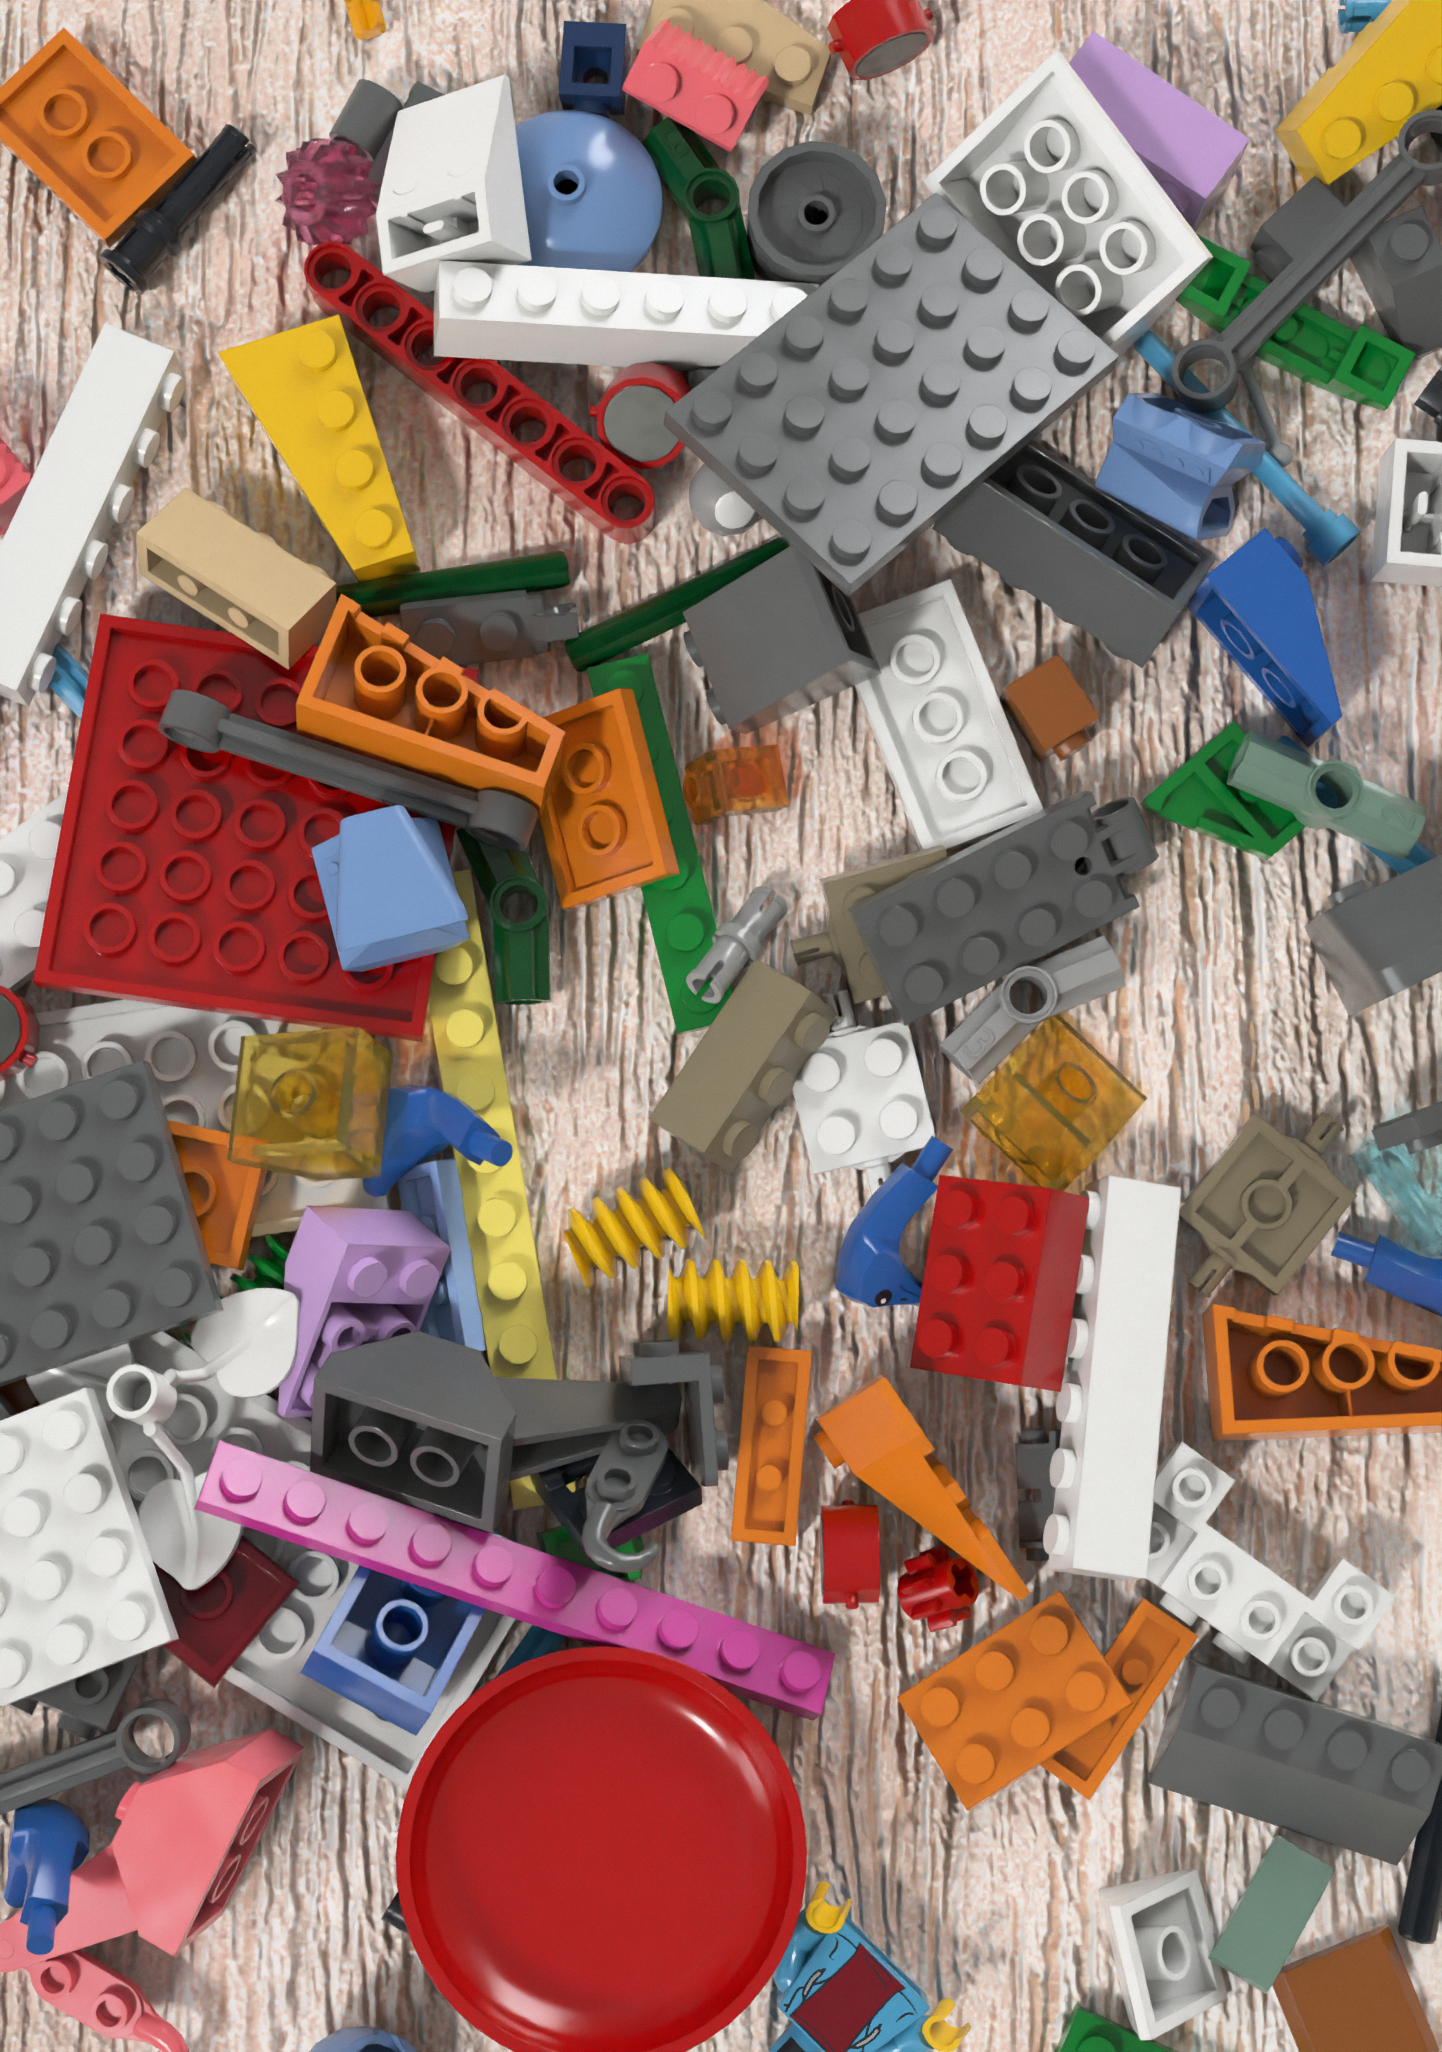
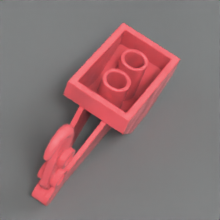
M269 1728L188 1752L165 1770L153 1773L149 1780L143 1784L139 1782L132 1784L116 1810L115 1817L122 1822L111 1845L71 1873L69 1912L55 1928L54 1948L52 1951L44 1955H35L27 1950L28 1925L20 1923L22 1912L20 1910L0 1924V1972L25 1969L31 1976L32 1985L36 1993L43 2000L104 2037L147 2042L162 2052H189L182 2034L172 2024L159 2016L145 1998L141 1988L134 1981L81 1949L138 1930L140 1937L170 1955L175 1956L220 1918L305 1747L273 1728Z

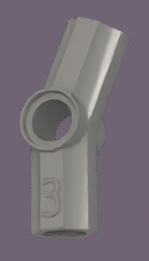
M1103 935L1031 966L1015 969L939 1045V1048L965 1076L976 1085H979L1042 1021L1126 986L1121 966L1113 948ZM1019 982H1028L1036 986L1042 997L1040 1010L1032 1014H1025L1016 1010L1010 1002L1009 993L1011 986Z

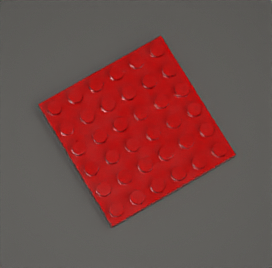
M100 613L33 977L36 987L423 1042L436 953L363 972L344 971L311 850L312 847L339 835L341 820L392 805L223 750H219L217 753L194 750L170 740L158 730V725L171 691L186 690L204 695L221 703L233 714L297 734L296 702L319 646L313 645L288 670L232 633ZM461 667L464 669L466 677L478 683L479 670ZM407 811L411 818H429ZM438 821L450 864L456 826Z

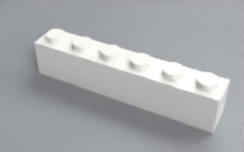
M439 260L434 294V356L628 367L634 363L652 361L669 366L673 370H717L815 291L819 284Z
M106 323L102 327L0 545V695L28 707L35 692H44L53 677L56 667V658L52 656L54 648L59 643L62 634L69 636L74 631L82 612V601L79 600L88 578L94 580L101 573L108 555V545L105 544V541L114 522L120 524L127 517L134 499V489L131 488V485L140 466L147 468L153 461L160 442V433L156 431L165 412L172 413L178 407L185 389L186 380L182 376L183 372L173 350Z
M1108 1175L1085 1184L1084 1191L1080 1193V1196L1090 1198L1066 1354V1357H1068L1066 1383L1062 1385L1061 1392H1058L1056 1400V1416L1062 1422L1060 1446L1054 1452L1050 1464V1482L1055 1487L1053 1514L1048 1517L1045 1524L1043 1545L1045 1552L1049 1554L1048 1570L1122 1581L1147 1579L1181 1188Z

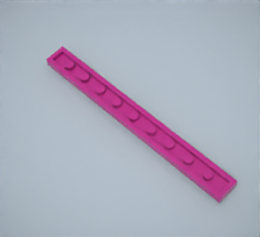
M219 1440L194 1508L196 1510L596 1647L632 1648L653 1652L680 1661L704 1673L725 1687L730 1693L812 1721L822 1714L836 1653Z

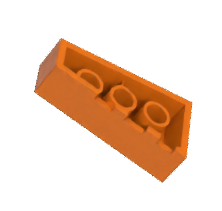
M342 593L296 702L298 735L476 793L480 790H494L515 796L534 806L539 812L538 819L541 818L561 764L565 731L494 688L489 691L466 677L464 669L447 658L442 657L441 660L435 658L411 643L410 635L389 622L384 626L361 612V605Z
M1212 1304L1202 1314L1212 1442L1442 1432V1350L1400 1341H1384L1361 1336L1357 1332L1336 1328L1332 1330L1272 1315L1261 1316L1237 1311L1236 1308Z

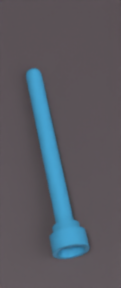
M1148 330L1134 343V347L1176 392L1172 377V365L1176 355L1154 332ZM1189 369L1186 370L1183 384L1187 389L1196 393L1210 392ZM1225 406L1217 411L1203 413L1212 419L1248 432ZM1266 450L1264 451L1261 466L1252 471V473L1306 529L1303 536L1310 543L1306 549L1325 567L1337 558L1360 535L1361 531L1344 513L1337 516L1331 509L1324 512Z

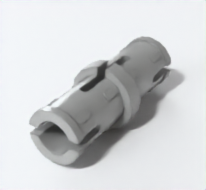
M762 886L753 889L748 900L733 920L723 922L712 936L713 946L695 969L687 975L686 983L695 995H697L710 977L713 978L709 989L702 997L703 1001L718 1003L722 1000L726 990L742 968L750 967L754 960L759 958L762 953L761 943L778 921L787 914L786 903L778 894L764 912L761 911L764 906L763 903L773 890Z

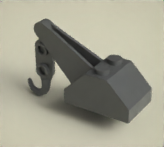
M415 1331L329 1354L315 1376L313 1384L310 1472L493 1533L507 1507L510 1481L600 1454L586 1483L587 1520L583 1526L582 1543L586 1554L597 1565L616 1572L627 1573L637 1571L653 1563L660 1553V1546L657 1543H650L643 1551L626 1554L613 1549L607 1542V1538L612 1529L642 1509L666 1461L668 1451L666 1435L673 1433L678 1427L682 1396L680 1391L669 1383L631 1386L624 1382L495 1377L479 1350Z

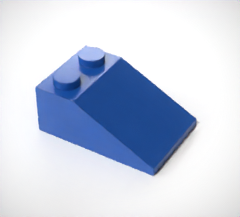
M1264 528L1204 578L1187 604V607L1306 747L1309 748L1342 717V712L1308 577L1300 569L1303 567V561L1296 549L1286 539L1282 537L1275 539Z
M478 1529V1530L484 1531V1532H486V1533H489V1534H492V1535H495V1536L504 1538V1537L500 1536L499 1534H497V1533H495V1532L491 1533V1532H488V1531H485V1530H482V1529ZM359 1565L300 1673L416 1736L432 1714L486 1609Z

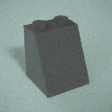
M793 545L683 612L689 627V631L683 634L686 648L694 663L698 667L704 666L712 688L706 691L709 706L716 720L721 725L727 723L730 730L748 734L882 673L851 595L847 597Z

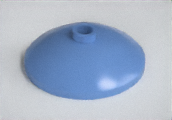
M552 111L536 115L516 125V138L531 252V261L518 265L633 272L642 263L655 242L661 224L663 209L660 178L655 164L645 147L631 132L620 124L604 116L586 111ZM570 179L578 184V188L572 194L564 195L555 189L556 185L562 180Z

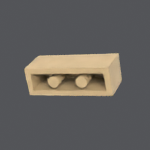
M185 487L136 533L139 574L288 670L325 634L336 607L337 583L331 580L326 572L318 566L306 564L282 549L269 535L263 532H255L231 517L227 510L217 502L206 501Z

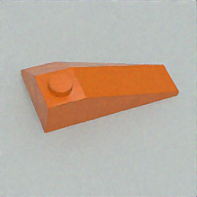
M875 1376L815 1418L823 1430L813 1438L834 1469L846 1463L850 1470L862 1481L1017 1599L1022 1600L1030 1594V1591L990 1531L971 1510V1504L956 1480L932 1453L935 1450L885 1376Z

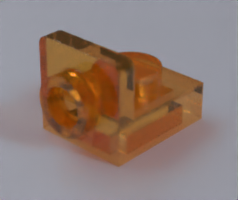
M778 744L710 750L686 764L683 794L687 805L692 808L695 825H708L721 817L778 812L788 807L789 801Z

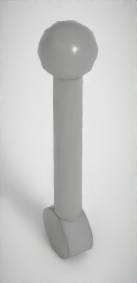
M1254 353L1237 370V373L1242 374L1271 447L1269 454L1282 467H1285L1291 463L1293 452L1289 445L1282 443L1252 368L1256 361Z

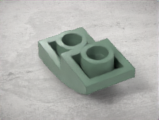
M1277 1834L1266 1850L1243 1896L1236 1903L1208 1959L1266 1994L1304 1930L1335 1869Z

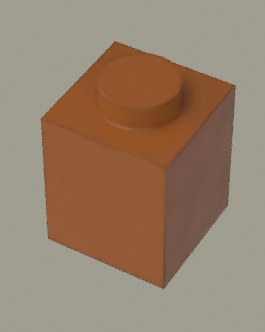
M1059 654L1005 686L999 699L1039 762L1054 753L1060 761H1063L1092 742L1088 732L1094 728L1100 718Z

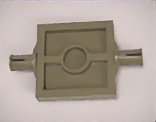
M938 845L820 879L827 906L826 931L797 940H790L797 966L833 955L844 970L850 996L854 1004L885 996L886 993L848 908L948 858L946 848L943 845Z
M1322 1112L1304 1137L1298 1140L1282 1135L1257 1114L1253 1115L1180 1205L1179 1220L1197 1233L1211 1252L1192 1277L1187 1280L1193 1288H1199L1210 1272L1213 1271L1199 1288V1293L1209 1298L1210 1294L1230 1269L1249 1275L1272 1295H1278L1357 1197L1353 1191L1331 1174L1325 1161L1321 1158L1338 1134L1344 1130L1338 1121L1333 1122L1319 1139V1136L1334 1119L1333 1117Z

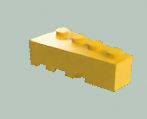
M1392 0L1373 22H1369L1353 40L1354 44L1333 68H1329L1274 130L1305 183L1315 176L1322 184L1329 185L1397 137L1401 128L1410 117L1425 110H1435L1442 105V0Z
M339 314L218 352L231 379L246 400L356 580L364 582L402 576L421 570Z

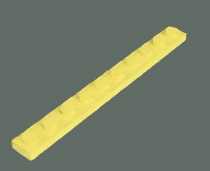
M470 869L452 872L457 894L466 907L469 920H465L470 939L451 950L436 953L429 997V1009L443 1091L453 1094L469 1105L500 1135L501 1139L509 1142L513 1149L510 1161L506 1165L499 1167L485 1160L479 1166L465 1158L453 1147L459 1182L463 1193V1208L469 1246L472 1251V1264L490 1370L495 1377L558 1380L472 873ZM530 1475L509 1482L514 1510L546 1505L535 1490ZM575 1481L566 1485L572 1493L577 1491Z

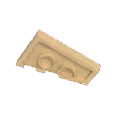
M653 0L636 49L637 56L643 43L660 21L669 19L671 27L680 25L682 33L691 31L693 40L702 38L704 46L713 44L715 52L724 50L726 59L735 57L737 65L745 63L748 71L756 69L758 77L767 75L769 86L761 100L812 116L831 60L829 47L764 0Z

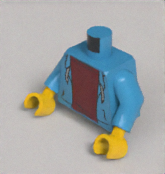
M824 1881L818 1883L808 1906L799 1913L792 1938L773 1974L775 1984L779 1989L777 1993V2006L793 2023L768 2048L769 2051L929 2052L934 2049L941 2052L954 2051L971 2029L969 2023H966L963 2027L956 2028L950 2026L944 2020L955 2007L954 2001L950 1998L942 1999L930 2016L924 2015L930 2009L926 1994L847 1916L853 1903L852 1900L847 1898L842 1906H831L823 1900L829 1884Z

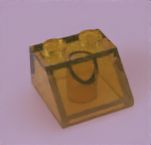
M1056 1015L1045 1020L960 1112L976 1127L983 1137L990 1140L1017 1165L1031 1182L1039 1187L1063 1191L1098 1158L1146 1101L1147 1097L1060 1015Z
M360 1027L241 1036L227 1160L233 1164L321 1181L381 1177L392 1054Z

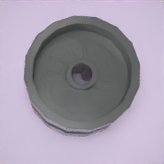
M808 141L782 149L761 167L749 192L747 240L754 270L762 280L819 284L820 287L883 236L886 198L878 175L860 155L836 143Z

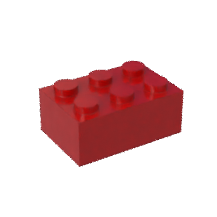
M939 1175L910 1368L1061 1392L1090 1198L1047 1187Z

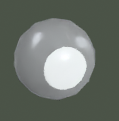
M705 463L690 481V509L704 529L721 536L743 534L751 529L761 516Z

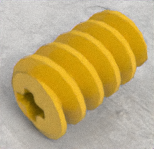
M670 1167L662 1171L663 1190L659 1191L646 1177L639 1180V1200L635 1201L623 1187L616 1189V1209L613 1211L599 1197L592 1199V1219L589 1221L575 1207L568 1209V1229L563 1231L587 1289L594 1287V1266H598L609 1279H613L618 1276V1256H621L633 1269L641 1267L642 1246H645L657 1259L665 1257L664 1237L669 1236L681 1249L689 1247L688 1227L693 1226L704 1239H707L682 1179Z
M685 1259L679 1277L673 1276L669 1264L667 1329L670 1339L679 1340L686 1322L691 1323L696 1340H705L712 1322L717 1323L722 1340L728 1341L731 1340L737 1323L743 1324L748 1341H757L763 1323H768L774 1341L783 1340L789 1323L794 1324L798 1332L799 1266L797 1261H788L781 1279H777L771 1260L762 1261L756 1278H751L745 1260L736 1261L730 1278L725 1277L719 1259H712L704 1277L699 1276L694 1259Z

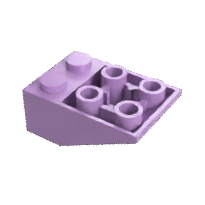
M306 1206L285 1262L284 1290L292 1292L297 1296L300 1301L295 1364L287 1379L279 1386L278 1413L282 1417H312L314 1378L330 1353L420 1331L451 1247L411 1212L403 1210Z

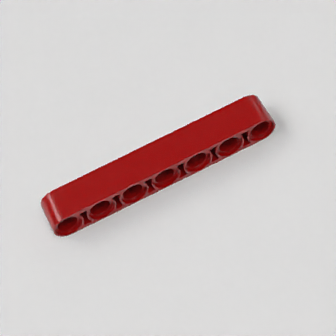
M325 242L317 245L309 252L304 264V274L314 302L329 317L339 314L344 329L609 538L619 543L633 544L642 541L651 533L656 517L655 497L651 486L643 477L493 359L446 357L441 363L433 366L419 363L417 357L420 351L425 347L434 345V313L390 278L384 276L380 270L352 248L341 242ZM345 270L351 273L348 282L340 288L328 289L321 286L322 279L330 271ZM388 307L400 312L397 320L390 326L375 327L369 324L371 315L380 308ZM488 383L497 389L494 398L484 404H473L465 399L468 389L475 384ZM527 421H536L546 428L543 437L532 443H523L517 440L513 433L521 423ZM575 459H585L595 467L593 474L588 479L580 482L568 480L561 472L567 463ZM624 497L635 498L645 507L637 518L629 521L614 517L610 509L618 499Z

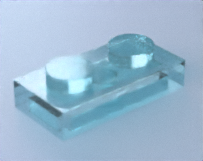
M1375 1139L1368 1141L1350 1155L1351 1159L1428 1257L1442 1256V1197L1435 1192L1428 1195L1413 1176L1418 1172V1167L1401 1145L1379 1151Z

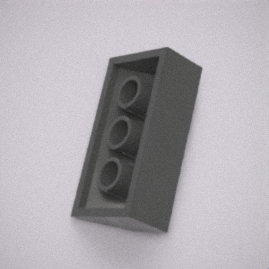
M1034 440L1026 444L935 522L932 529L947 538L948 543L955 550L965 555L974 556L997 571L1002 580L1008 585L1027 591L1051 607L1053 613L1059 619L1072 625H1078L1102 641L1113 655L1121 659L1130 660L1141 668L1144 667L1215 562L1214 559L1138 509L1096 488V481Z
M1185 1657L1147 1782L1397 1866L1431 1813L1442 1776V1744L1432 1738L1320 1701L1316 1702L1311 1698Z

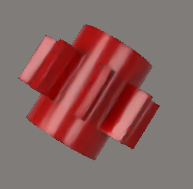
M942 1545L920 1552L919 1556L904 1561L907 1572L900 1577L897 1592L901 1607L913 1620L927 1618L930 1632L957 1626V1621L971 1618L972 1612L969 1606L978 1597L979 1584L976 1573L967 1560L961 1557L949 1559L947 1547Z

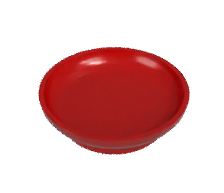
M584 1647L550 1653L524 1662L502 1673L477 1690L455 1710L425 1750L412 1776L403 1803L397 1834L396 1873L401 1910L410 1940L424 1969L437 1989L460 2015L477 2030L514 2052H686L707 2041L741 2014L752 2003L773 1975L794 1933L802 1906L806 1882L807 1845L805 1823L799 1796L790 1771L778 1747L763 1725L739 1699L704 1673L680 1661L653 1652L625 1647Z

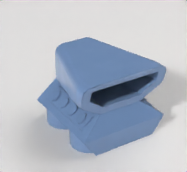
M1129 393L1113 417V441L1096 479L1095 487L1198 541L1224 537L1231 530L1235 510L1231 485L1261 466L1266 442L1261 441L1242 429L1212 419L1202 412L1191 410L1183 403L1157 393Z
M390 806L353 815L341 820L339 835L311 848L344 971L363 972L451 950L470 939L465 920H469L466 907L457 894L438 820L432 818H411L404 806Z

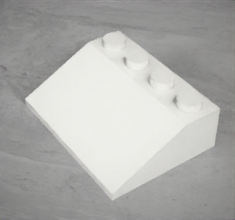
M1060 51L1053 52L923 181L932 194L937 193L1119 356L1150 329L1213 258L1212 254Z

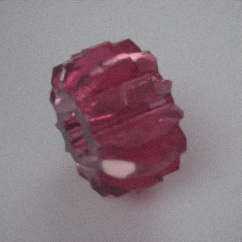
M313 138L310 141H303L301 148L286 152L288 169L276 174L283 185V194L274 201L285 206L286 212L282 225L295 230L297 241L305 242L308 245H319L329 241L350 245L353 239L368 234L366 218L376 214L377 210L371 202L372 192L379 188L380 185L369 180L368 176L372 168V161L359 156L357 145L349 144L346 141Z

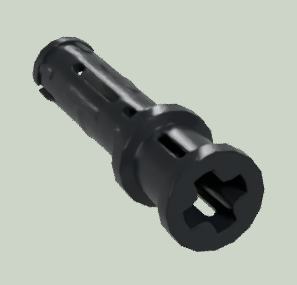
M226 124L210 146L188 168L164 198L153 209L146 207L144 210H139L133 217L135 226L113 250L105 249L99 255V259L104 267L129 290L142 295L148 288L146 280L168 255L176 257L182 250V244L184 243L182 235L188 230L190 225L225 188L240 168L256 154L257 151L254 145L250 143L247 145L250 140L237 128Z

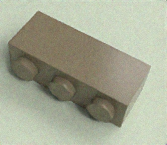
M756 958L649 1119L677 1140L732 1174L740 1160L748 1156L755 1147L758 1133L776 1106L783 1103L791 1093L794 1079L812 1052L819 1049L825 1042L829 1034L830 1025L838 1014L813 991Z

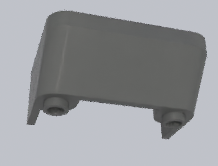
M1442 855L1370 890L1367 889L1364 881L1360 880L1331 894L1327 898L1332 909L1324 912L1304 926L1349 1017L1442 972Z

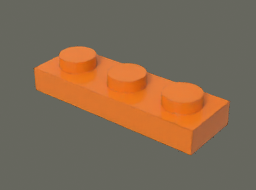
M747 1345L731 1541L796 1546L812 1351Z
M1142 1597L1103 1655L1134 1704L1040 1766L1090 1800L1198 1638V1635Z

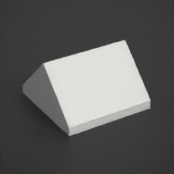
M1185 1869L1098 1890L1127 2017L1140 2040H1152L1228 1999L1221 1967L1208 1959L1215 1941L1198 1869Z

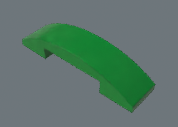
M1197 234L1213 258L1175 300L1198 319L1221 334L1269 284L1248 273L1251 266L1250 262ZM1305 303L1255 352L1257 357L1310 384L1382 411L1389 408L1416 355L1414 352L1363 324L1352 330Z

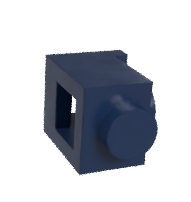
M564 21L559 97L563 110L586 111L609 119L611 115H625L626 92L621 89L628 76V62L631 52L626 24ZM599 76L606 79L607 83L597 84L587 83V81L592 77Z

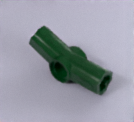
M670 117L666 118L650 129L649 134L641 141V144L651 156L660 181L687 219L699 276L756 280L741 210L739 188L735 179L728 172L721 170L694 131ZM710 199H719L728 204L722 212L715 215H707L698 210L703 202Z
M463 828L456 830V835L491 909L493 918L495 1004L536 1005L551 1002L550 906L545 891L538 881L526 852L499 849L475 839ZM519 892L531 894L538 902L537 911L534 916L522 923L511 922L503 914L506 900L511 895Z

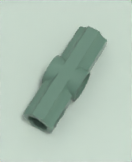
M1253 730L1245 735L1228 771L1229 775L1226 784L1292 812L1296 819L1306 827L1317 830L1324 828L1332 829L1401 860L1409 855L1426 821L1425 812L1427 806L1363 779L1358 771L1347 762L1338 760L1324 762ZM1316 782L1326 783L1333 788L1338 800L1336 809L1326 807L1319 801L1315 791Z

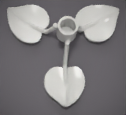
M256 1288L235 1293L221 1299L224 1311L200 1318L191 1334V1344L195 1353L208 1363L199 1369L184 1371L169 1369L163 1375L144 1366L134 1364V1353L130 1343L26 1378L30 1389L41 1405L85 1387L94 1388L106 1425L112 1421L115 1414L143 1425L144 1434L156 1442L178 1469L182 1481L167 1479L153 1486L143 1499L137 1517L152 1561L174 1577L184 1589L195 1590L202 1587L226 1566L239 1544L244 1526L194 1509L207 1472L194 1478L191 1465L162 1431L161 1424L175 1410L177 1404L175 1387L178 1384L204 1381L216 1374L220 1386L227 1393L239 1398H256L271 1393L287 1379L294 1367L297 1355L300 1301L292 1292L277 1288Z

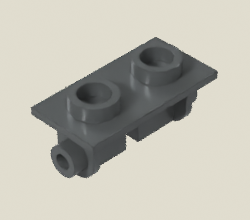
M1047 1429L1021 1430V1443H1015L1017 1489H1040L1041 1501L1018 1502L1019 1548H1026L1027 1561L1049 1560V1554L1045 1552L1043 1545V1534L1046 1521L1053 1514L1055 1487L1050 1482V1464L1054 1452L1060 1446L1061 1429L1049 1431V1442H1047Z

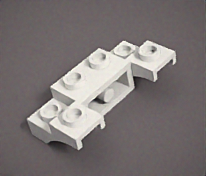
M1178 1441L1156 1471L1147 1580L1166 1593L1159 1604L1189 1626H1192L1197 1617H1200L1219 1631L1212 1642L1243 1665L1246 1664L1252 1655L1317 1702L1353 1649L1360 1651L1397 1597L1341 1557H1337L1308 1597L1206 1524L1236 1480L1184 1442Z

